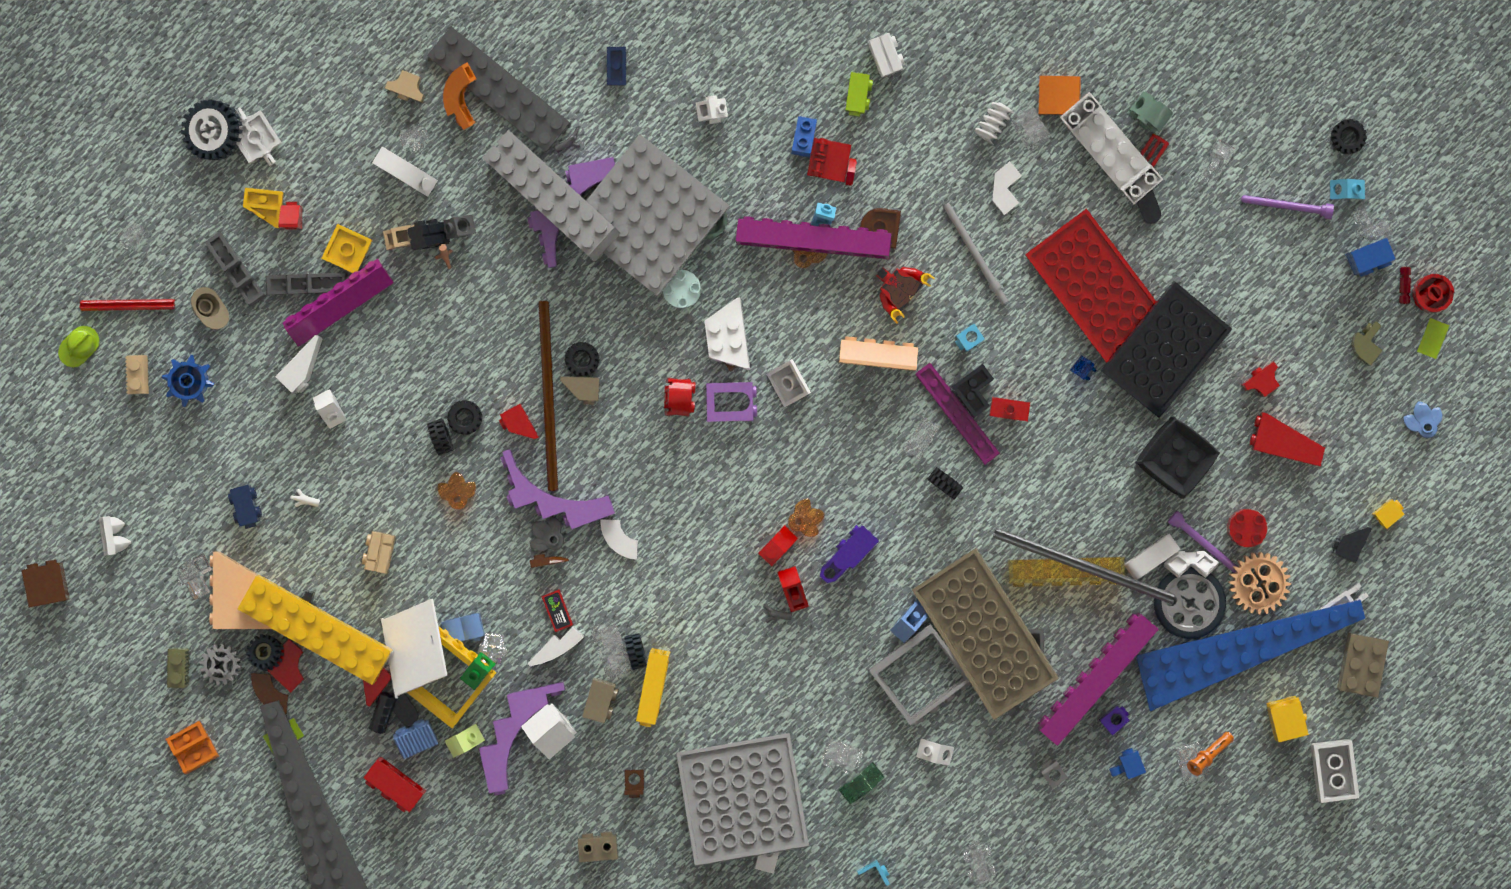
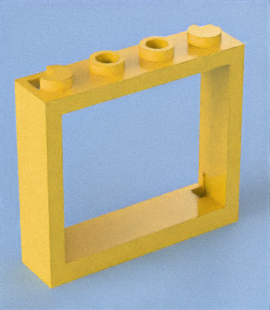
M438 626L441 644L470 666L478 655L465 648L460 640L451 637L446 629L443 630ZM493 669L490 670L457 714L422 686L407 693L449 727L453 728L497 672Z
M652 648L649 653L636 719L642 726L651 727L652 724L655 725L657 722L670 651Z

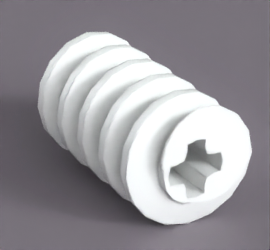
M992 102L991 105L994 109L987 110L990 116L984 115L983 119L986 122H979L982 129H975L977 135L990 144H993L991 138L998 139L995 132H1002L999 126H1006L1003 119L1010 120L1007 113L1014 114L1013 110L1000 102Z

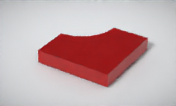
M288 639L283 645L284 650H281L284 653V656H280L283 659L282 662L278 661L279 666H273L274 669H268V672L292 693L304 680L299 669V660L304 651L291 639Z

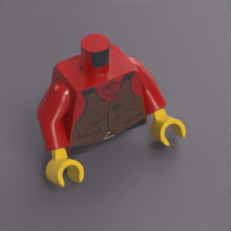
M882 267L876 277L884 282L879 289L881 291L879 297L883 309L898 324L896 317H905L901 312L923 284L928 287L931 286L927 283L929 278L934 280L935 278L931 274L924 273L916 268H897L891 274Z

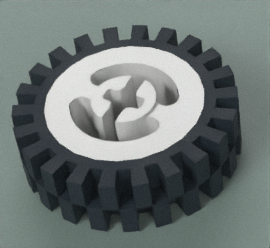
M203 100L200 101L201 103H195L194 108L187 110L189 115L185 114L183 117L187 119L186 122L181 124V126L185 127V130H181V135H185V138L182 139L183 143L188 144L185 147L188 150H192L191 153L201 159L220 160L227 158L226 155L233 154L232 149L236 150L238 148L236 143L241 142L242 139L239 138V134H243V130L239 129V126H243L242 122L238 121L240 118L239 114L234 113L236 110L229 107V104L221 101ZM213 127H216V128L221 127L222 130H220V129H214V130H213ZM202 131H211V133H202Z

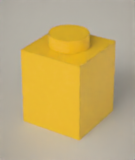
M1389 499L1372 513L1384 529H1388L1405 514L1402 511L1404 509L1397 500L1393 501V499Z

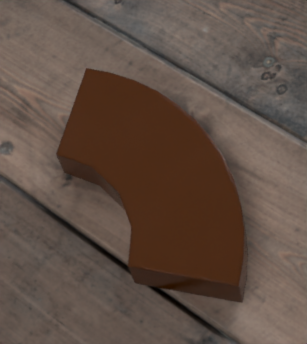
M251 673L252 686L258 699L263 704L279 700L285 714H287L289 695L281 693L275 688L271 674Z

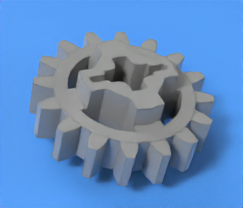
M215 644L213 645L214 650L207 648L208 654L203 653L201 655L205 659L199 661L200 664L204 665L200 671L206 672L203 678L210 677L209 683L215 680L216 685H220L221 681L226 685L228 684V679L230 681L235 680L233 675L238 676L240 674L236 670L242 668L241 665L237 664L241 658H236L235 656L238 651L231 652L232 646L225 649V644H221L220 648ZM216 652H224L227 655L225 657L219 656ZM209 658L212 661L211 668L208 667ZM217 660H218L219 662H220V661H224V664H223L224 669H223L222 667H221V668H217V665H218ZM230 661H233L232 671L229 668ZM216 672L222 673L225 677H217L214 674Z

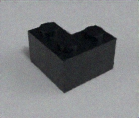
M981 364L951 386L973 418L990 407L979 392L980 389L994 380L984 364Z

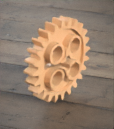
M1253 552L1251 553V558L1244 555L1245 561L1238 560L1237 562L1240 566L1232 567L1236 572L1229 573L1233 577V580L1228 581V583L1233 585L1229 591L1235 592L1231 598H1238L1236 605L1243 603V610L1249 607V613H1253L1255 609L1259 615L1262 609L1266 614H1268V608L1275 611V604L1282 606L1280 599L1287 600L1284 593H1290L1286 589V586L1291 585V583L1286 582L1290 575L1284 574L1288 568H1281L1283 562L1279 561L1276 563L1277 557L1273 556L1270 559L1269 553H1266L1264 557L1262 552H1259L1257 557ZM1263 565L1267 566L1265 575L1260 574V568ZM1251 568H1254V571H1255V574H1256L1257 578H1258L1259 580H1262V581H1263V582L1261 583V586H1262V588L1264 589V591L1267 593L1268 598H1265V595H1264V592H1263L1262 588L1259 587V586H1256V584H1258V580H1257V578L1255 577V575L1252 573ZM1249 574L1251 580L1248 584H1244L1243 577ZM1271 582L1276 583V589L1273 592H1270L1268 589ZM1255 591H1258L1260 595L1257 601L1252 600V594Z

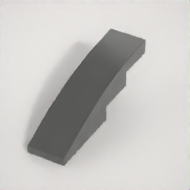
M221 232L205 241V244L223 271L228 275L250 307L266 297Z
M345 273L265 276L266 295L327 293L337 283L345 281L346 276Z

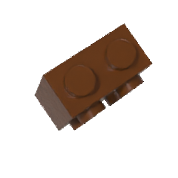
M57 559L45 561V566L38 567V563L26 565L27 569L21 570L29 608L70 600L63 562L57 563Z

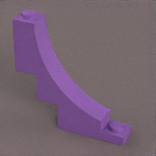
M564 682L507 694L511 717L494 720L493 724L497 743L479 748L489 793L494 792V796L501 795L509 788L508 758L516 735L521 726L534 713L549 704L547 694L550 693L551 697L562 694V691L566 689Z

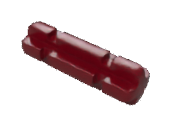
M1401 267L1399 288L1401 296H1399V303L1410 304L1411 278H1409V275H1411V268Z

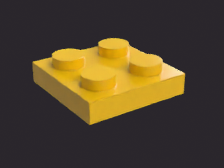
M337 224L321 259L349 272H358L373 240Z

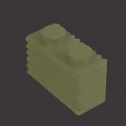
M188 648L168 649L167 688H185L189 685L188 667L190 665L188 664V652L190 650Z

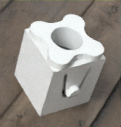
M553 704L544 706L521 726L531 742L549 760L572 741L577 733L569 723V720Z

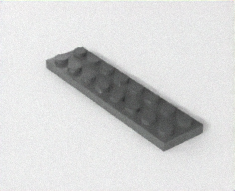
M450 26L427 55L450 75L458 67L468 62L476 80L471 82L467 89L546 153L570 124L566 118L452 26Z

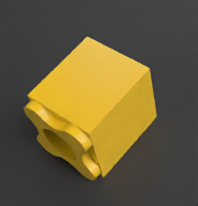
M1291 696L1266 703L1273 735L1277 742L1309 735L1306 726L1307 716L1303 714L1299 697Z

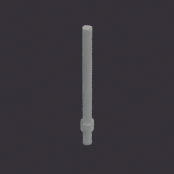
M950 203L943 206L944 210L990 284V290L996 294L1002 305L1008 302L1001 289L1000 282L994 278Z

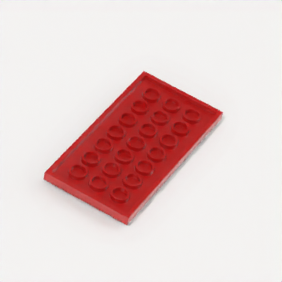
M1087 208L1025 254L1106 363L1157 302Z

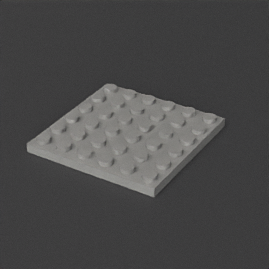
M641 134L638 135L586 200L620 232L603 253L656 296L662 292L730 207Z
M790 733L676 753L695 867L809 847Z

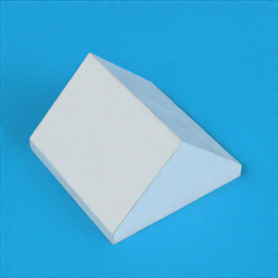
M793 359L766 374L784 407L811 393Z

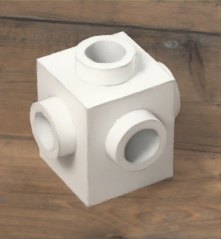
M717 96L705 97L706 100L696 102L699 122L709 121L710 124L721 123V119L728 117L725 98L717 99Z

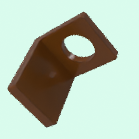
M625 770L624 795H629V798H640V795L644 794V770ZM631 774L639 775L640 782L638 784L632 785L629 782Z

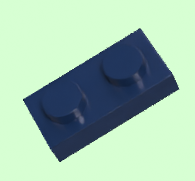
M607 47V86H626V47Z

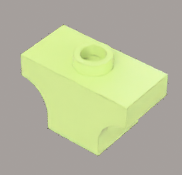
M474 724L445 740V743L454 758L482 743L485 739L477 724Z

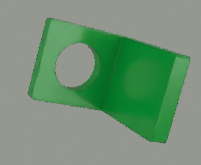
M480 652L460 679L475 690L496 663ZM480 659L485 660L489 666L484 665Z

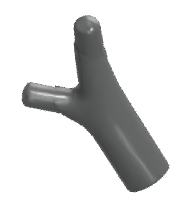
M576 128L570 137L554 146L558 153L568 147H580V144L574 142L577 139L576 135L579 129Z
M767 604L763 605L770 612L769 615L771 616L765 620L766 623L775 619H792V613L777 611L770 608Z

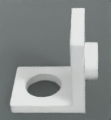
M921 739L916 757L936 764L950 765L954 747ZM947 750V758L943 760V753Z

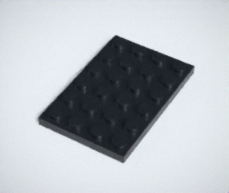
M1173 281L1100 371L1160 418L1231 332L1232 328L1177 282Z

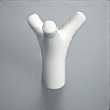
M300 489L296 490L299 496H290V499L299 501L295 503L296 507L304 504L319 506V499L306 496Z

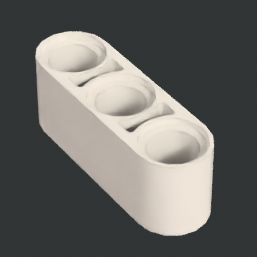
M1169 533L1129 560L1124 566L1133 579L1138 580L1177 553L1180 548Z

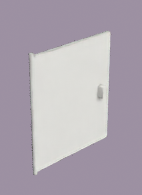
M433 599L386 619L381 618L385 645L393 650L388 658L395 699L399 695L447 676Z

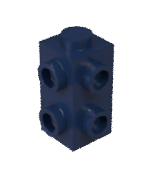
M251 484L230 489L228 498L230 504L234 505L235 508L233 513L235 523H239V527L245 526V529L256 527V522H260L262 512L260 506H256L255 499L257 498L255 487L252 488Z

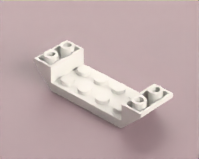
M1090 92L1060 117L1072 134L1133 204L1137 203L1163 180Z

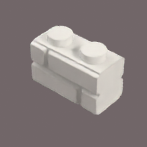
M887 33L867 42L881 78L903 70L902 65H905L902 54L898 55L895 49L898 47L895 36L891 37L890 33Z

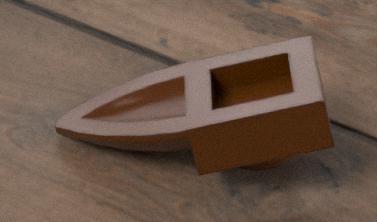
M545 554L533 556L534 559L530 560L531 568L567 562L569 559L557 556L545 557Z

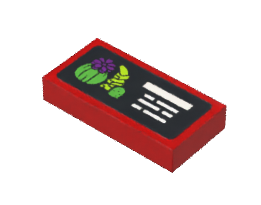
M560 589L541 596L555 632L573 625Z

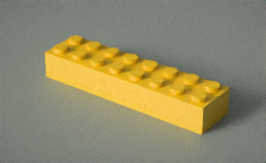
M261 575L255 576L237 608L239 611L371 685L376 682L393 651L391 648Z

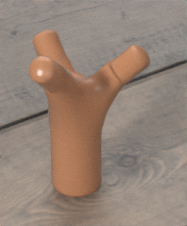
M442 244L439 246L440 254L435 256V259L442 258L448 269H451L449 254L452 253V250H447L446 245Z

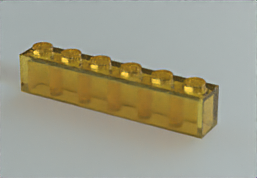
M1124 557L1079 558L1125 576ZM1052 559L1008 560V583H1013V587H1024V583H1032V586H1044V582H1051V586H1063V582H1070V585H1082V581H1090V585H1101V581H1108Z

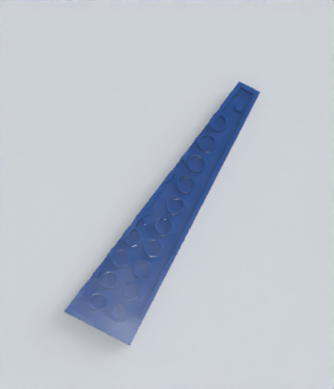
M1361 600L1136 655L1149 710H1155L1365 619Z

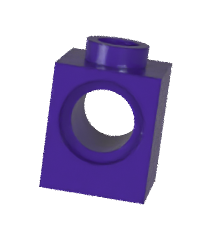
M1115 705L1099 721L1113 736L1130 721L1127 718L1130 714L1123 706L1119 708ZM1113 714L1120 715L1121 720L1119 723L1113 724L1111 722Z

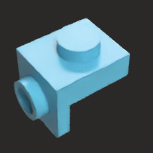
M817 203L811 225H831L835 217L836 207Z

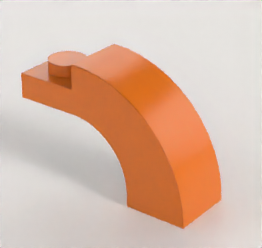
M468 62L451 73L443 91V103L447 116L454 113L457 124L463 130L475 124L464 99L467 86L476 80Z

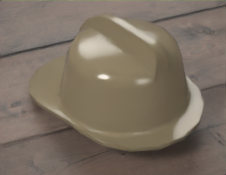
M208 287L198 288L193 292L191 305L195 316L210 329L218 330L225 327L229 321V312L217 293Z

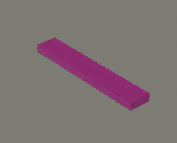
M928 363L915 373L916 377L984 465L1000 454L931 363Z

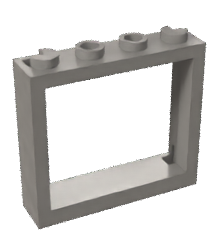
M928 624L869 669L910 726L912 724L916 726L925 720L924 715L928 712L933 714L940 708V703L944 700L946 703L955 697L954 693L959 689L963 691L971 685L950 649L931 624ZM931 634L963 678L914 715L910 716L879 672Z

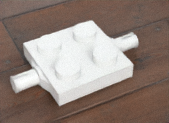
M241 107L238 108L234 113L240 116L239 120L243 126H239V129L243 130V134H239V138L242 139L241 142L236 144L248 163L264 157L268 165L272 166V163L275 164L276 161L270 152L282 143L261 110L254 115L246 117Z

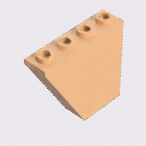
M219 551L213 552V556H210V567H213V575H210V586H213V594H210V605H213V613H210L209 617L210 625H213V629H271L237 609L255 576L258 574Z

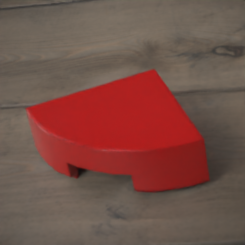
M849 159L845 185H853L857 164L856 159Z

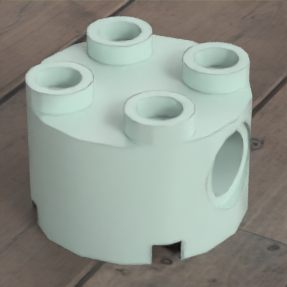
M680 269L662 291L664 298L670 305L675 308L684 309L691 307L698 301L701 294V286L693 273Z

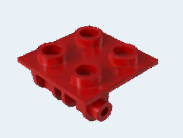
M814 138L807 175L845 182L852 145L824 138Z

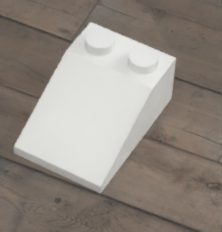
M315 335L275 376L290 392L302 393L309 386L307 382L311 378L322 342L320 336Z

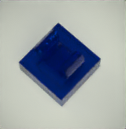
M1082 355L1070 369L1073 374L1083 380H1090L1091 378L1087 376L1091 370L1096 372L1097 370L1094 367L1095 364Z

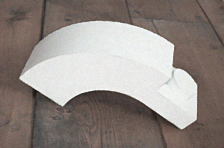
M381 147L372 162L427 197L438 181L384 147Z

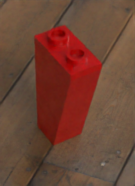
M1261 412L1260 416H1256L1254 426L1257 427L1256 432L1251 435L1249 445H1252L1251 450L1321 467L1325 447L1267 413Z

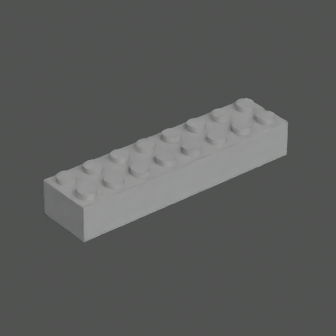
M508 130L497 141L499 146H493L483 159L595 261L616 239L620 232Z

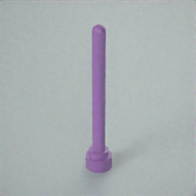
M1247 195L1241 197L1243 203L1316 213L1323 216L1324 219L1332 220L1334 204L1326 203V205L1314 206Z
M1175 511L1167 522L1173 527H1180L1235 573L1236 571L1232 567L1238 566L1189 526L1179 511Z

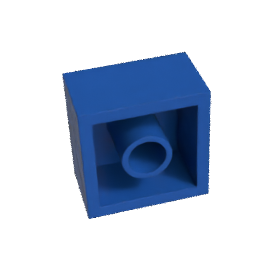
M1387 238L1346 254L1353 274H1359L1360 277L1373 273V268L1375 267L1378 270L1392 265L1391 261L1395 260Z

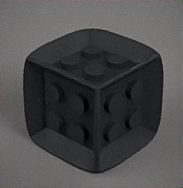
M1171 416L1145 446L1135 464H1138L1144 472L1167 490L1178 495L1180 499H1185L1210 470L1220 452L1188 425Z

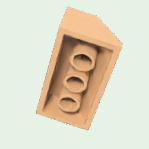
M845 336V340H841L839 363L916 371L918 348L914 347L913 343L903 342L902 346H897L894 341L884 340L883 344L876 343L875 339L865 338L864 342L857 341L856 337Z

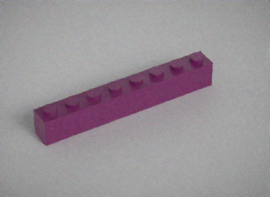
M744 216L743 219H738L736 244L889 260L891 233L883 229H877L876 232H872L868 228L862 227L857 228V230H851L848 226L831 228V225L828 224L811 226L809 222L792 224V221L781 220V223L773 222V219L762 218V221L754 220L753 217Z

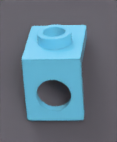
M1330 180V199H1365V180ZM1337 184H1340L1342 187L1339 195L1335 193Z
M975 324L955 336L957 338L955 343L961 351L964 349L965 352L985 340ZM969 331L976 332L977 340L975 342L967 341L966 334Z
M878 860L857 870L858 875L876 866L886 886L890 885L886 877L889 873L884 865L880 866Z

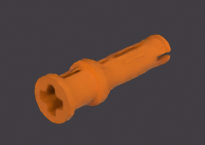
M1225 732L1205 751H1200L1194 760H1190L1187 763L1188 770L1193 775L1199 776L1205 767H1209L1213 759L1234 741L1232 734Z

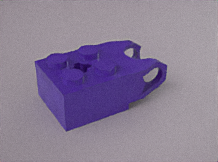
M862 524L860 527L855 525L849 532L851 536L846 541L842 539L837 544L836 548L838 550L822 566L820 577L826 583L836 581L849 567L853 569L879 542ZM827 568H832L835 571V575L832 578H826L824 571Z

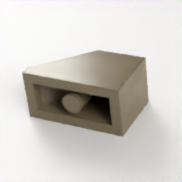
M560 377V381L578 400L583 401V404L595 405V401H599L600 378Z

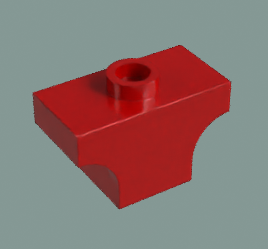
M1272 361L1262 369L1260 367L1256 368L1250 373L1252 377L1241 384L1245 391L1255 389L1262 397H1266L1280 386L1275 379V371L1278 366Z
M992 397L989 416L1028 422L1031 402Z

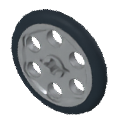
M1189 567L1179 578L1170 572L1160 581L1157 588L1173 593L1176 597V603L1173 606H1169L1166 602L1154 598L1156 617L1169 633L1184 639H1196L1211 633L1220 624L1226 610V595L1221 583L1212 573L1205 578L1193 567ZM1182 579L1188 583L1187 589L1183 591L1177 587L1178 581ZM1199 582H1204L1207 585V589L1203 593H1199L1196 589ZM1181 596L1186 599L1193 598V603L1199 610L1192 606L1187 608V602ZM1210 599L1214 602V608L1208 611L1204 608V602ZM1178 612L1184 616L1183 622L1179 624L1173 620L1174 614ZM1195 615H1200L1203 618V622L1199 626H1195L1192 623V618Z

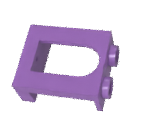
M753 382L706 383L707 422L753 421V417H757V405H753V398H757L756 386H753ZM743 392L748 395L750 404L744 411L715 412L714 393Z

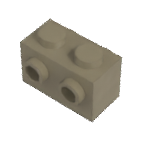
M611 831L601 832V836H593V833L582 834V837H578L579 862L618 859L617 834L612 835ZM608 843L611 847L606 848L604 844ZM585 845H590L592 849H586Z

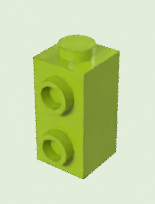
M851 72L845 109V112H849V116L860 117V114H864L865 110H869L870 99L867 98V92L872 91L873 80L869 79V74Z

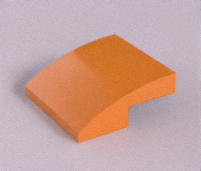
M1039 76L1038 114L1063 115L1080 100L1081 77Z
M200 721L166 739L184 774H188L219 757L216 748Z

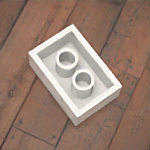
M1344 739L1312 743L1311 751L1318 801L1325 803L1359 798L1352 740Z

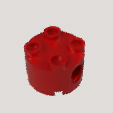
M1429 274L1420 278L1415 283L1412 289L1415 305L1422 311L1427 313L1440 312L1447 309L1452 303L1454 287L1447 277L1439 274Z
M667 378L666 383H669V386H665L664 409H668V411H665V416L682 415L689 417L690 413H694L695 402L692 401V394H695V382H691L690 378L682 380Z
M1252 509L1236 511L1227 523L1228 536L1236 545L1242 547H1255L1261 544L1268 531L1265 517Z

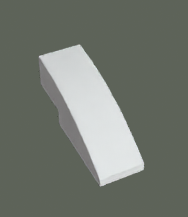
M574 626L561 640L554 635L532 658L528 665L534 666L555 659L574 647L584 635Z

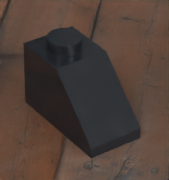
M1363 527L1343 534L1339 539L1336 538L1331 547L1334 549L1332 553L1352 563H1356L1372 528Z

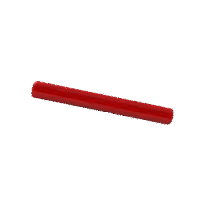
M174 299L80 301L81 311L175 309Z

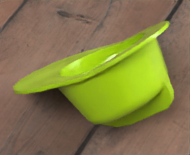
M80 326L74 329L59 346L58 355L61 362L73 368L85 363L99 346L100 340L97 332L89 326Z

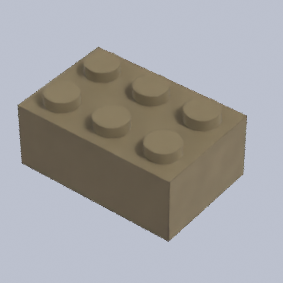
M1348 633L1337 689L1378 698L1389 641Z

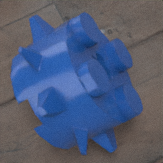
M190 355L187 362H178L172 359L173 368L169 374L162 375V379L167 381L170 388L166 394L167 398L171 396L180 398L182 407H186L189 400L197 399L202 403L205 402L203 394L206 392L207 387L214 386V383L209 381L207 374L210 365L201 366L195 363L194 355ZM190 376L192 383L186 386L187 383H184V379Z

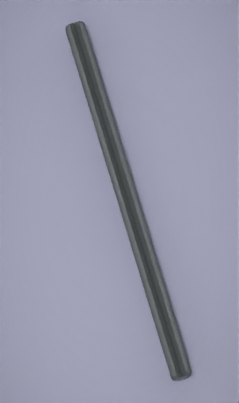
M996 528L993 537L1169 604L1174 602L1175 594L999 528Z

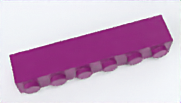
M379 259L370 261L363 269L352 273L345 281L337 283L332 290L321 294L311 304L303 306L295 315L288 316L283 322L284 328L299 347L394 282Z

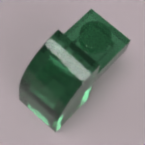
M872 762L838 790L848 803L852 804L872 790L885 776Z

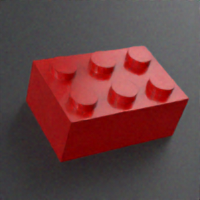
M379 757L363 777L369 787L379 789L381 796L388 801L391 799L397 803L396 807L403 812L408 811L410 813L427 791L383 757Z

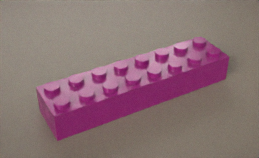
M1133 613L1126 620L1128 624L1125 628H1119L1113 635L1115 639L1112 643L1107 642L1100 650L1102 654L1099 658L1094 657L1088 664L1090 668L1086 673L1082 671L1075 679L1077 683L1073 688L1069 686L1063 693L1065 697L1060 702L1057 700L1050 708L1052 712L1048 716L1044 715L1039 720L1038 724L1040 726L1038 729L1057 746L1159 630L1142 614Z

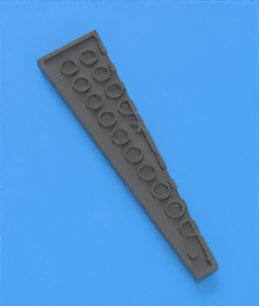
M280 701L261 705L260 709L311 888L368 889Z

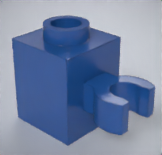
M1132 748L1122 751V755L1118 756L1121 762L1120 765L1109 768L1112 777L1125 772L1127 779H1131L1146 773L1139 752L1137 750L1133 751Z

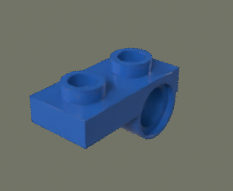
M798 116L791 154L810 158L817 119Z

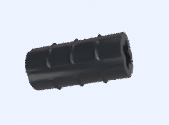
M381 692L378 701H376L377 704L369 725V729L375 733L383 734L386 732L393 708L395 707V695L388 692Z

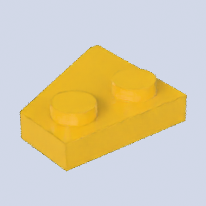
M245 188L243 207L275 228L280 229L278 222L280 207L283 205L284 192Z

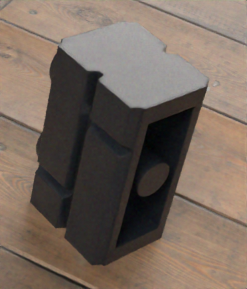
M437 219L428 220L426 223L425 220L414 223L413 227L407 229L408 236L411 239L412 250L435 248L442 244L450 243V239H447L444 231V222H437Z

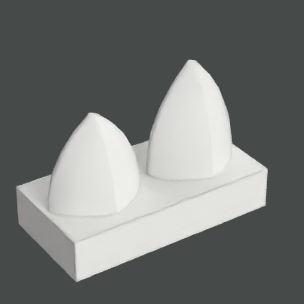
M110 516L99 518L104 556L121 552L131 544V541L124 537L113 536V534L123 528L125 525L123 521Z

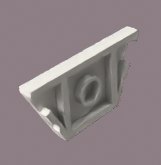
M739 297L705 320L709 358L712 360L722 361L728 365H735L745 370H750L742 303Z

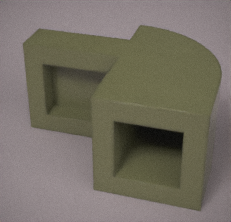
M1376 321L1372 322V324L1370 322L1367 323L1362 330L1364 332L1363 335L1355 332L1352 338L1351 345L1355 356L1367 366H1371L1383 351L1371 342L1382 326Z

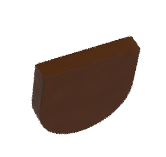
M885 208L872 209L862 218L860 227L868 228L872 232H876L877 229L887 230L888 233H891L890 248L896 249L901 211Z

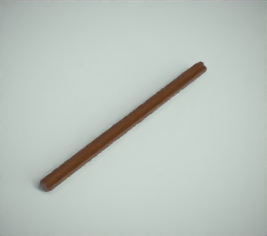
M539 301L548 491H557L558 474L549 302Z

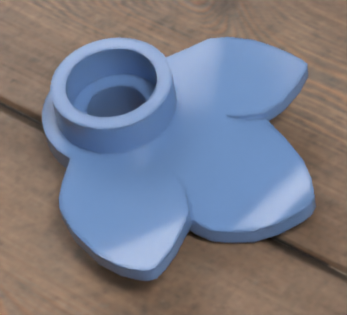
M1418 401L1414 408V415L1404 416L1403 419L1410 431L1419 432L1424 438H1432L1437 433V425L1442 421V412L1439 407L1431 410L1427 404ZM1426 425H1429L1431 427V430L1426 431L1424 427Z

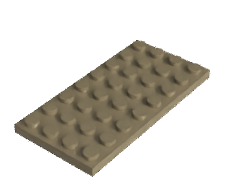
M977 548L912 589L994 720L1059 679Z

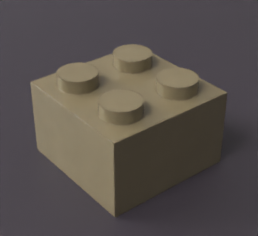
M594 678L582 717L605 723L607 719L610 720L613 712V707H610L612 701L616 700L619 690L615 688L616 684Z

